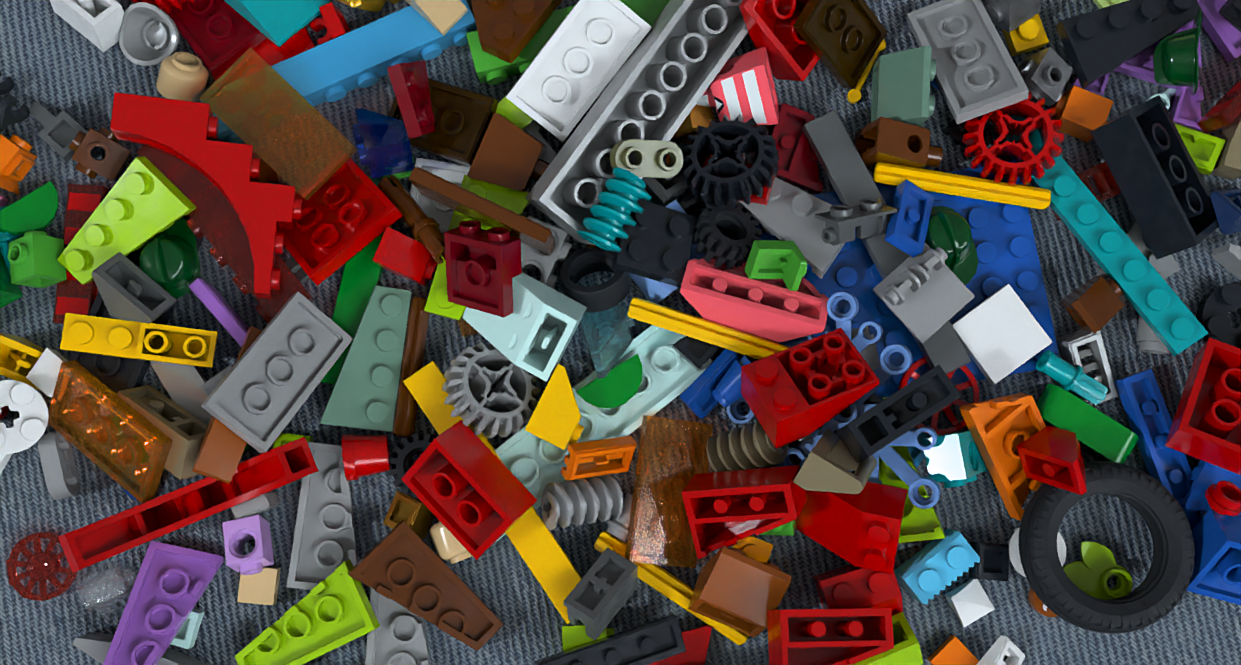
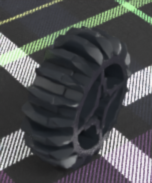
M740 114L734 121H730L724 115L722 122L716 123L710 118L709 127L705 128L698 125L697 135H688V145L682 147L683 165L681 171L684 173V182L690 187L691 193L695 197L701 196L705 204L714 200L715 205L719 209L724 202H729L730 206L735 208L737 201L743 200L749 205L751 195L762 198L764 193L763 187L771 188L773 183L772 177L777 176L779 153L776 150L775 139L772 135H768L765 125L757 127L754 118L744 123ZM711 154L712 157L708 160V165L702 168L706 158ZM756 154L758 157L749 169L746 165L751 162L750 158Z

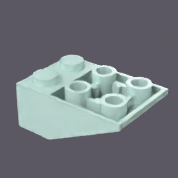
M522 272V274L512 278V314L503 318L466 307L462 318L514 365L547 382L559 364L587 307Z

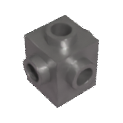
M1051 47L1026 57L1017 65V69L1028 88V92L1031 91L1032 93L1030 101L1036 103L1038 99L1044 97L1045 103L1043 106H1051L1063 96V88L1074 71Z

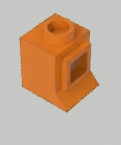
M0 133V187L19 195L18 181L21 182L34 166L37 156L30 152L33 145L14 133L10 138Z

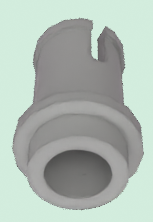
M629 493L625 495L620 518H613L612 521L608 520L607 522L609 524L607 532L624 542L628 536L632 537L633 533H631V530L643 508L647 505Z

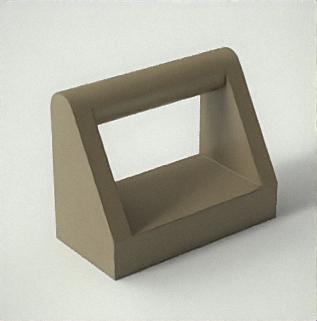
M827 429L811 450L793 483L808 491L859 494L875 469L877 461L871 455L857 463L840 437Z

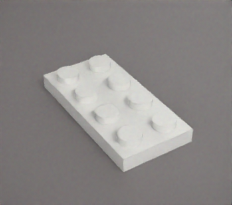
M579 0L508 92L506 98L563 142L652 27L620 0Z

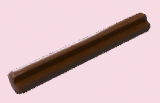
M412 297L410 299L393 424V435L401 437L412 436L415 429L418 403L403 381L423 368L430 314L424 311L427 298Z

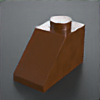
M1094 276L1060 301L1081 329L1094 334L1102 329L1125 305L1119 298L1123 295L1119 286L1110 277L1105 280L1102 276Z

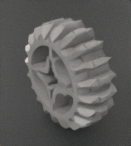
M482 342L477 343L473 348L470 346L466 347L460 355H456L450 362V367L445 371L444 378L447 381L443 384L442 391L449 394L445 398L444 404L455 407L451 412V417L460 416L463 419V425L468 426L470 424L473 426V433L475 435H479L484 430L487 439L493 438L497 434L500 438L507 437L511 432H518L523 428V424L529 422L533 414L532 412L538 404L535 398L541 390L533 386L537 376L529 375L526 370L514 365L491 343L487 347ZM496 383V386L492 389V394L487 398V394L491 390L490 387ZM486 408H491V409L495 410L496 412L490 411V410H488V409H486Z

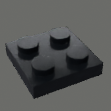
M638 199L637 203L644 209V212L642 214L630 213V216L637 223L635 227L623 225L622 228L629 237L628 239L617 238V244L622 250L614 253L612 268L681 287L690 257L696 217Z

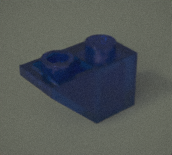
M355 109L358 124H352L361 166L369 165L371 177L377 178L413 171L414 163L410 141L404 122L367 109Z

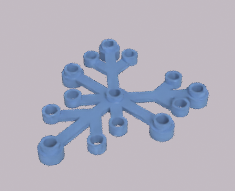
M837 292L828 299L827 312L832 319L836 320V329L842 328L859 353H861L869 344L876 343L882 338L883 329L877 322H865L860 326L858 334L852 339V319L858 313L859 303L853 294ZM843 299L850 303V310L846 314L841 313L838 309V304ZM827 324L824 329L825 334L831 332ZM869 325L874 326L877 330V336L873 340L868 339L864 334L865 328ZM814 335L807 336L809 340L815 338ZM893 344L886 347L880 356L881 364L873 371L880 380L879 385L850 405L851 415L849 417H844L839 413L823 425L816 437L804 440L798 446L788 447L787 457L777 466H793L789 462V456L796 454L800 458L801 468L811 450L827 429L832 432L836 429L838 431L877 405L863 403L892 374H902L911 367L913 361L911 351L901 344ZM894 352L903 354L904 362L901 366H896L892 363L891 356ZM744 397L727 407L729 418L738 424H745L756 417L751 408L747 415L741 413L739 409L740 403L746 402ZM921 427L917 431H908L874 453L872 456L876 459L877 464L868 481L883 484L879 479L880 457L909 486L908 496L914 506L921 509L933 507L941 495L939 484L930 477H921L891 446H916L920 450H930L937 443L936 432L930 427ZM921 432H928L932 437L931 444H921L918 439ZM921 485L929 486L932 489V496L929 498L922 497L919 493V487Z

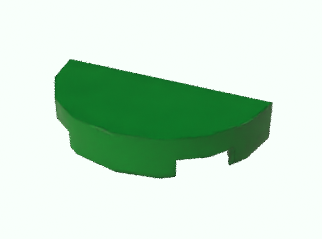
M49 181L0 211V232L24 235V233L29 231H44L53 223L59 205L58 192L52 182Z
M638 353L576 392L585 402L598 408L613 409L626 404L636 395L642 382V364Z

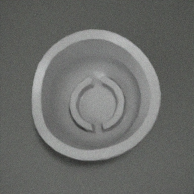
M137 2L130 5L124 12L119 45L123 54L131 62L142 66H152L162 63L165 57L174 54L179 44L180 33L174 20L162 9L150 3Z

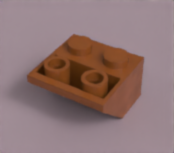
M723 546L700 570L688 609L755 638L767 628V610H777L791 582L792 576L781 572V569L772 563H761L747 557V554L740 549Z

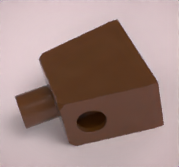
M494 112L467 176L514 190L527 191L531 180L538 181L550 165V163L541 160L546 145L505 116Z
M879 117L855 133L854 145L866 168L874 170L878 162L921 168L925 165L938 167L943 156L941 146L929 144L931 133L928 129L893 119Z

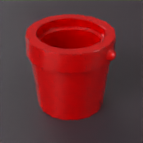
M342 435V458L347 481L359 480L360 477L391 469L387 435Z

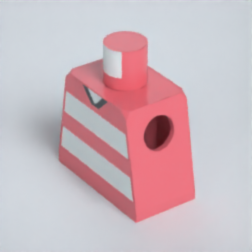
M766 47L727 60L696 104L711 108L716 107L720 122H722L724 115L730 121H734L740 114L744 123L754 118L757 125L778 124L779 101Z

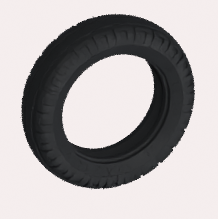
M1108 461L1086 462L1084 464L1087 492L1083 495L1043 483L1030 499L1023 513L1019 529L1018 542L1021 564L1025 576L1036 595L1053 613L1063 620L1082 629L1098 633L1118 634L1140 630L1167 615L1180 601L1190 583L1195 561V545L1191 526L1176 498L1152 476L1137 468L1121 463ZM1094 494L1111 495L1130 504L1143 517L1152 536L1153 560L1146 578L1135 590L1115 599H1098L1080 590L1068 578L1058 557L1057 534L1063 517L1075 503Z

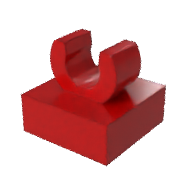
M332 2L319 7L323 18H317L310 23V27L315 32L327 29L326 35L317 40L319 45L351 32L343 12Z

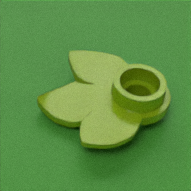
M1081 542V561H1074L1062 567L1068 578L1080 590L1098 599L1119 598L1129 594L1132 590L1133 582L1130 573L1124 567L1116 564L1110 549L1096 542ZM1114 575L1116 585L1113 588H1109L1107 580L1110 576Z

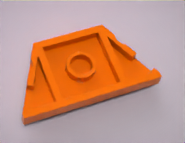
M1017 393L962 405L959 410L1010 517L1021 521L1025 511L1022 506L1030 490L1036 492L1042 484L1040 481L1026 477L1017 449V445L1046 427L1033 396Z

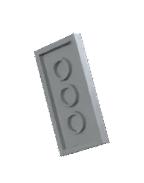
M941 0L907 13L908 24L919 47L932 46L931 59L936 60L935 80L956 124L1028 99V88L981 0Z
M298 291L289 298L201 407L259 453H265L353 338Z

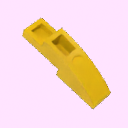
M66 313L60 349L213 368L218 332Z

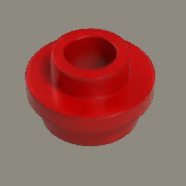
M1219 481L1217 484H1212L1206 489L1205 497L1209 506L1215 512L1228 516H1237L1241 513V489L1228 481Z

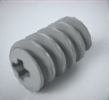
M602 475L599 478L589 477L586 480L575 479L573 482L571 480H563L561 483L550 482L545 486L541 499L544 524L547 529L554 530L557 522L561 527L567 528L571 521L574 525L580 526L583 524L584 519L589 524L595 523L597 517L602 522L608 521L610 515L618 519L623 510L621 488L616 479L611 475Z

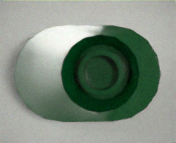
M1201 8L1197 10L1192 29L1166 36L1159 42L1153 55L1156 83L1188 87L1191 95L1196 94L1198 87V42L1202 20Z
M944 206L932 207L925 243L933 250L940 247L947 253L948 258L945 260V264L966 285L976 274L978 266L977 251L970 225L965 218L952 208Z
M182 217L175 221V224L163 232H159L148 240V243L139 248L140 269L174 298L188 294L191 291L188 286L200 277V261L196 236L192 226Z

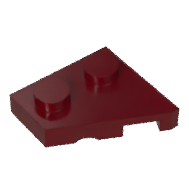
M425 60L400 63L387 67L409 139L435 132V118L431 106Z
M782 103L779 105L778 124H773L769 133L775 139L776 150L779 153L778 173L775 177L814 194H819L823 190V181H819L817 165L819 160L802 130L804 124L815 120V116Z

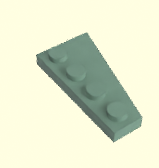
M374 286L319 424L392 432L410 306V290Z

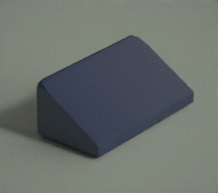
M1241 188L1213 191L1210 197L1221 232L1224 235L1241 232Z

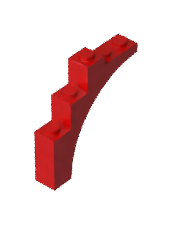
M114 92L110 129L115 137L119 140L148 145L177 157L201 172L223 193L238 214L249 239L254 262V294L256 298L272 299V290H279L281 280V268H275L276 253L283 254L284 232H278V228L293 229L294 219L301 220L303 198L296 197L295 186L252 182L253 179L260 178L261 158L255 157L253 145L211 140V138L217 139L219 117L213 116L210 104Z
M302 437L239 463L229 484L206 477L61 535L58 539L71 571L74 573L319 470L305 437Z

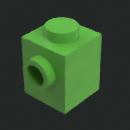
M29 231L24 233L23 237L8 243L11 284L44 289L67 280L66 268L57 260L65 250L64 239L48 236L44 231Z

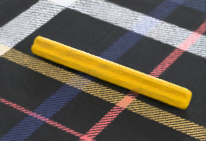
M878 162L873 173V180L876 183L898 186L907 179L925 191L1043 210L1049 207L1051 202V191L1049 189L1019 184L1009 186L1007 182L997 184L994 183V180Z
M638 297L632 298L627 312L630 318L758 360L790 348Z
M605 530L600 533L594 543V548L597 551L603 553L606 548L611 549L636 564L637 577L709 626H712V628L737 645H742L747 641L749 635L689 610L688 606L694 591L692 587Z

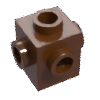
M102 126L98 131L90 128L87 134L79 130L69 146V149L75 152L71 159L78 162L75 166L76 170L94 180L99 174L111 182L131 151L117 144L119 139ZM95 146L103 147L105 150L104 157L94 159L90 155L91 149Z

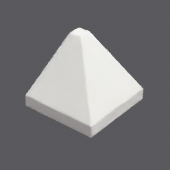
M970 579L944 595L963 627L995 610L978 579Z

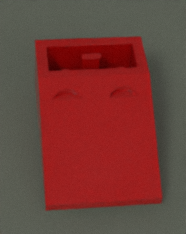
M842 328L741 367V394L775 448L810 435L880 383L878 377Z

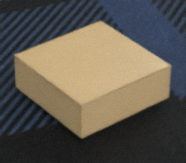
M264 566L263 571L260 573L240 575L237 602L263 605L277 604L281 567Z

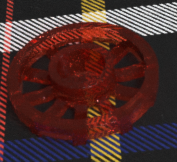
M53 532L34 533L26 536L14 545L15 547L11 551L9 559L6 560L8 582L21 597L35 601L53 599L66 592L74 582L77 571L72 573L70 566L69 568L61 567L60 559L66 557L64 551L57 555L52 552L56 543L60 544L58 537L61 535ZM40 538L51 539L45 551H42ZM31 541L34 543L35 554L25 547ZM20 552L28 558L27 562L17 560ZM16 566L26 567V571L17 575ZM58 572L68 574L63 584L55 577ZM29 576L31 579L26 587H24L20 580ZM46 580H49L57 590L47 594ZM37 581H39L40 594L31 592Z

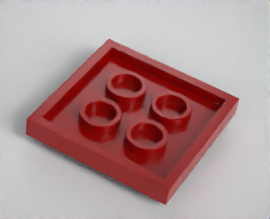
M345 154L296 194V197L303 198L301 220L294 219L293 229L278 228V232H284L285 248L309 278L318 286L403 215L357 164Z

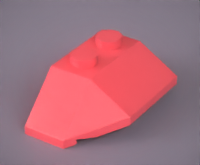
M704 258L688 260L680 293L705 320L777 343L824 331L828 314L827 301L829 298L824 294H820L813 284L804 277H802L797 291H789L783 279H749L744 271L746 263H743L738 268L734 265L732 269H726L725 263L721 267L714 266L716 260L712 258L709 262Z

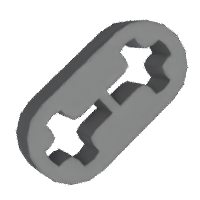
M62 430L43 434L38 440V451L48 492L57 501L78 495L80 482L71 443L67 434Z

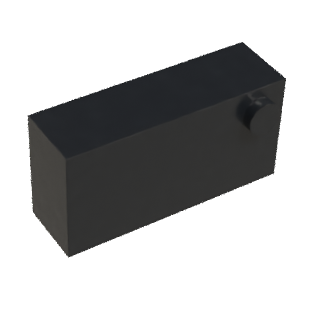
M1160 95L1118 114L1091 131L1143 233V241L1146 247L1152 250L1156 260L1197 246L1219 227L1210 197L1211 194Z

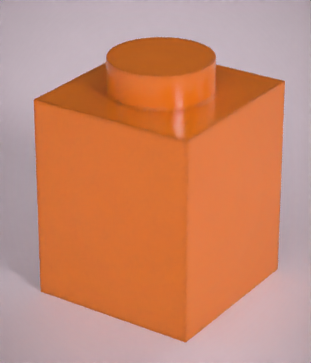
M1074 85L1055 104L1051 105L1050 108L1055 107L1056 110L1052 120H1062L1063 124L1058 131L1089 142L1093 139L1091 131L1106 122L1114 101Z

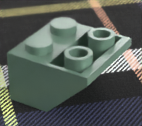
M922 46L879 56L872 67L870 123L879 117H885L920 127L929 116H932L935 96L930 94V81L934 80L936 74V60L931 59L932 46Z

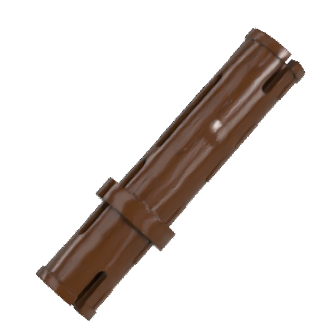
M389 175V179L393 184H391L387 177L383 178L378 184V188L403 215L401 218L411 229L413 239L424 245L436 263L442 264L443 259L440 255L445 260L444 235L438 228L440 227L438 222L434 218L427 216L395 175Z

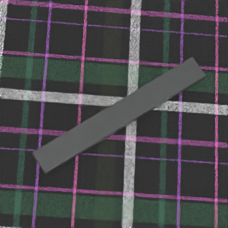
M836 110L803 125L802 130L843 205H859V201L866 198L880 199L883 205H887ZM887 229L881 235L861 239L883 280L910 257L905 252L885 241ZM950 320L923 344L913 335L931 369L940 365L944 372L948 374L972 362Z

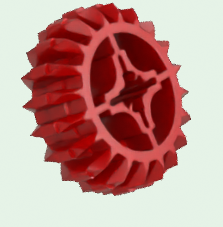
M1029 91L1028 99L976 117L974 120L966 121L964 128L968 133L963 135L962 142L970 146L965 148L964 155L966 157H975L970 164L972 169L980 166L984 167L980 175L983 179L992 173L996 175L994 183L999 184L1002 178L1005 177L1009 186H1015L1017 177H1019L1021 182L1027 185L1031 182V174L1041 179L1045 174L1044 168L1052 169L1056 162L1053 157H1059L1062 153V148L1057 144L1063 142L1065 135L1057 132L1063 124L1062 120H1051L1056 113L1055 107L1048 108L1047 110L1042 108L1045 103L1044 97L1034 103L1030 101L1032 93ZM1009 115L1020 116L1025 118V120L1016 121L1012 119ZM991 122L995 126L994 132L997 139L994 140L991 147L987 148L983 131ZM1038 129L1042 146L1040 153L1035 156L1031 151L1033 146L1029 141V137H1031L1033 131ZM1008 134H1011V138L1013 134L1016 136L1021 135L1018 143H1015L1014 140L1012 143L1008 140L1004 141ZM1011 156L1018 163L1006 162L999 159V157Z

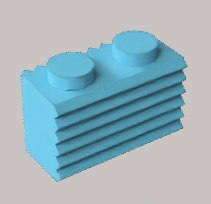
M947 528L944 531L946 538L932 540L894 571L896 579L911 598L922 604H928V599L934 600V595H940V590H945L946 585L951 586V581H957V576L962 577L963 571L968 572L969 567H974V562L980 563V557L959 531Z

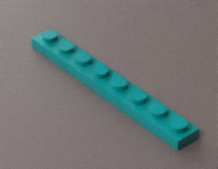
M1016 115L1011 117L1016 121L1025 120V118ZM1036 129L1031 137H1029V141L1033 146L1031 151L1035 156L1040 153L1042 146L1040 133ZM993 130V132H992L991 135H992V136L995 138V140H996V139H997V136H996V134H995V132H994V130ZM1008 134L1004 142L1008 140L1012 143L1014 140L1015 143H1018L1021 135L1016 136L1013 134L1011 138V134ZM1061 155L1053 157L1056 162L1052 169L1044 168L1045 174L1041 179L1031 174L1032 185L1051 191V208L1106 275L1119 286L1125 298L1173 356L1178 355L1208 334L1207 330Z

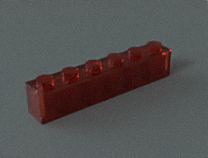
M148 145L136 151L140 156H145L197 207L188 214L190 219L186 221V224L199 239L206 236L214 246L209 252L222 267L228 264L236 273L232 280L245 296L251 292L256 298L254 294V262L249 239L238 214L223 193L201 172L173 155ZM277 253L275 268H281L279 290H272V299L256 298L259 304L255 306V309L268 324L294 293L299 291L311 303L315 300Z

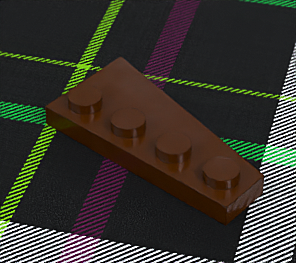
M403 520L347 572L352 578L370 586L376 592L388 599H392L413 614L431 622L442 631L476 651L504 625Z

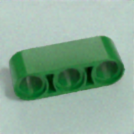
M1047 384L1036 402L1046 426L1076 433L1080 449L1099 461L1124 464L1139 440V437L1128 428L1056 385Z

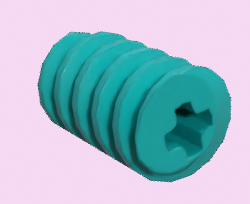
M614 167L613 174L616 179H607L605 183L609 192L603 191L598 195V200L603 206L592 205L590 208L592 215L596 219L588 217L583 220V225L589 232L577 231V234L606 251L620 252L622 249L614 240L616 237L628 239L629 235L622 228L623 225L635 227L637 223L630 216V213L642 214L644 209L637 201L638 199L650 201L651 196L645 190L646 183L642 179L625 169Z

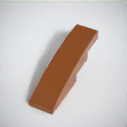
M253 326L249 328L237 361L263 330ZM212 415L192 471L229 484L247 442Z

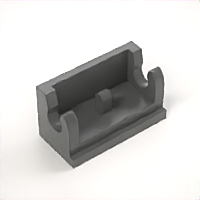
M606 548L563 601L567 607L568 619L571 624L575 625L580 620L586 627L587 636L596 641L638 587L637 565L611 549Z

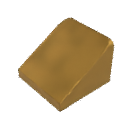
M696 104L670 141L688 144V135H697L698 125L707 128L709 127L710 118L714 120L712 108Z
M397 490L383 524L393 529L403 520L423 540L434 518V514L420 499L405 495Z

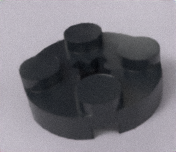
M1241 283L1222 285L1206 293L1201 299L1197 308L1196 318L1208 332L1203 337L1205 342L1212 338L1241 349V324L1233 327L1232 319L1228 317L1229 312L1234 313L1236 311L1241 317Z

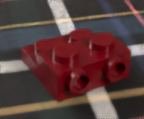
M474 220L460 222L459 227L444 232L448 302L503 318L512 314V278L522 274L521 238L510 236V229L504 227H494L488 230L481 229V222Z

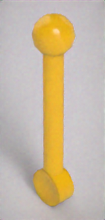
M884 39L859 78L855 88L848 92V102L856 104L861 99L860 91L879 53L886 48V41Z

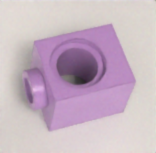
M260 515L222 522L226 566L240 572V575H253L262 572L264 566L274 564L270 522ZM255 539L253 551L243 555L242 550L245 543Z

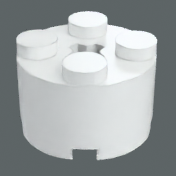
M1 380L0 414L1 408L8 406L10 411H17L19 417L13 419V426L6 427L4 422H0V454H13L28 449L43 436L48 424V408L44 398L32 386L15 380Z

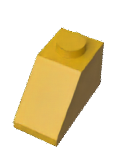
M558 364L525 430L566 450L568 444L578 442L584 426L579 424L582 416L567 370L564 366Z

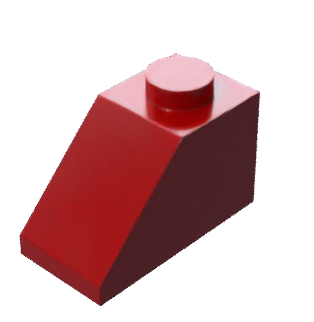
M389 227L386 228L372 260L385 270L425 287L428 280L433 281L438 265L422 243Z
M1046 426L1017 445L1027 478L1079 495L1087 492L1085 464L1076 433Z

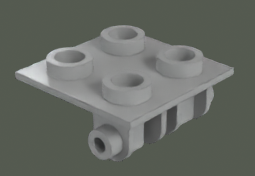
M926 243L922 253L914 258L908 257L872 289L921 344L928 340L975 297L945 264V260L948 258L947 253L940 247L933 250Z

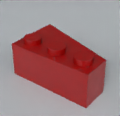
M800 465L695 474L681 493L697 558L701 559L708 556L709 552L723 546L728 548L737 544L738 540L753 534L757 536L796 520L807 501L805 489L793 483L801 469Z
M892 608L767 610L769 665H852L894 648Z

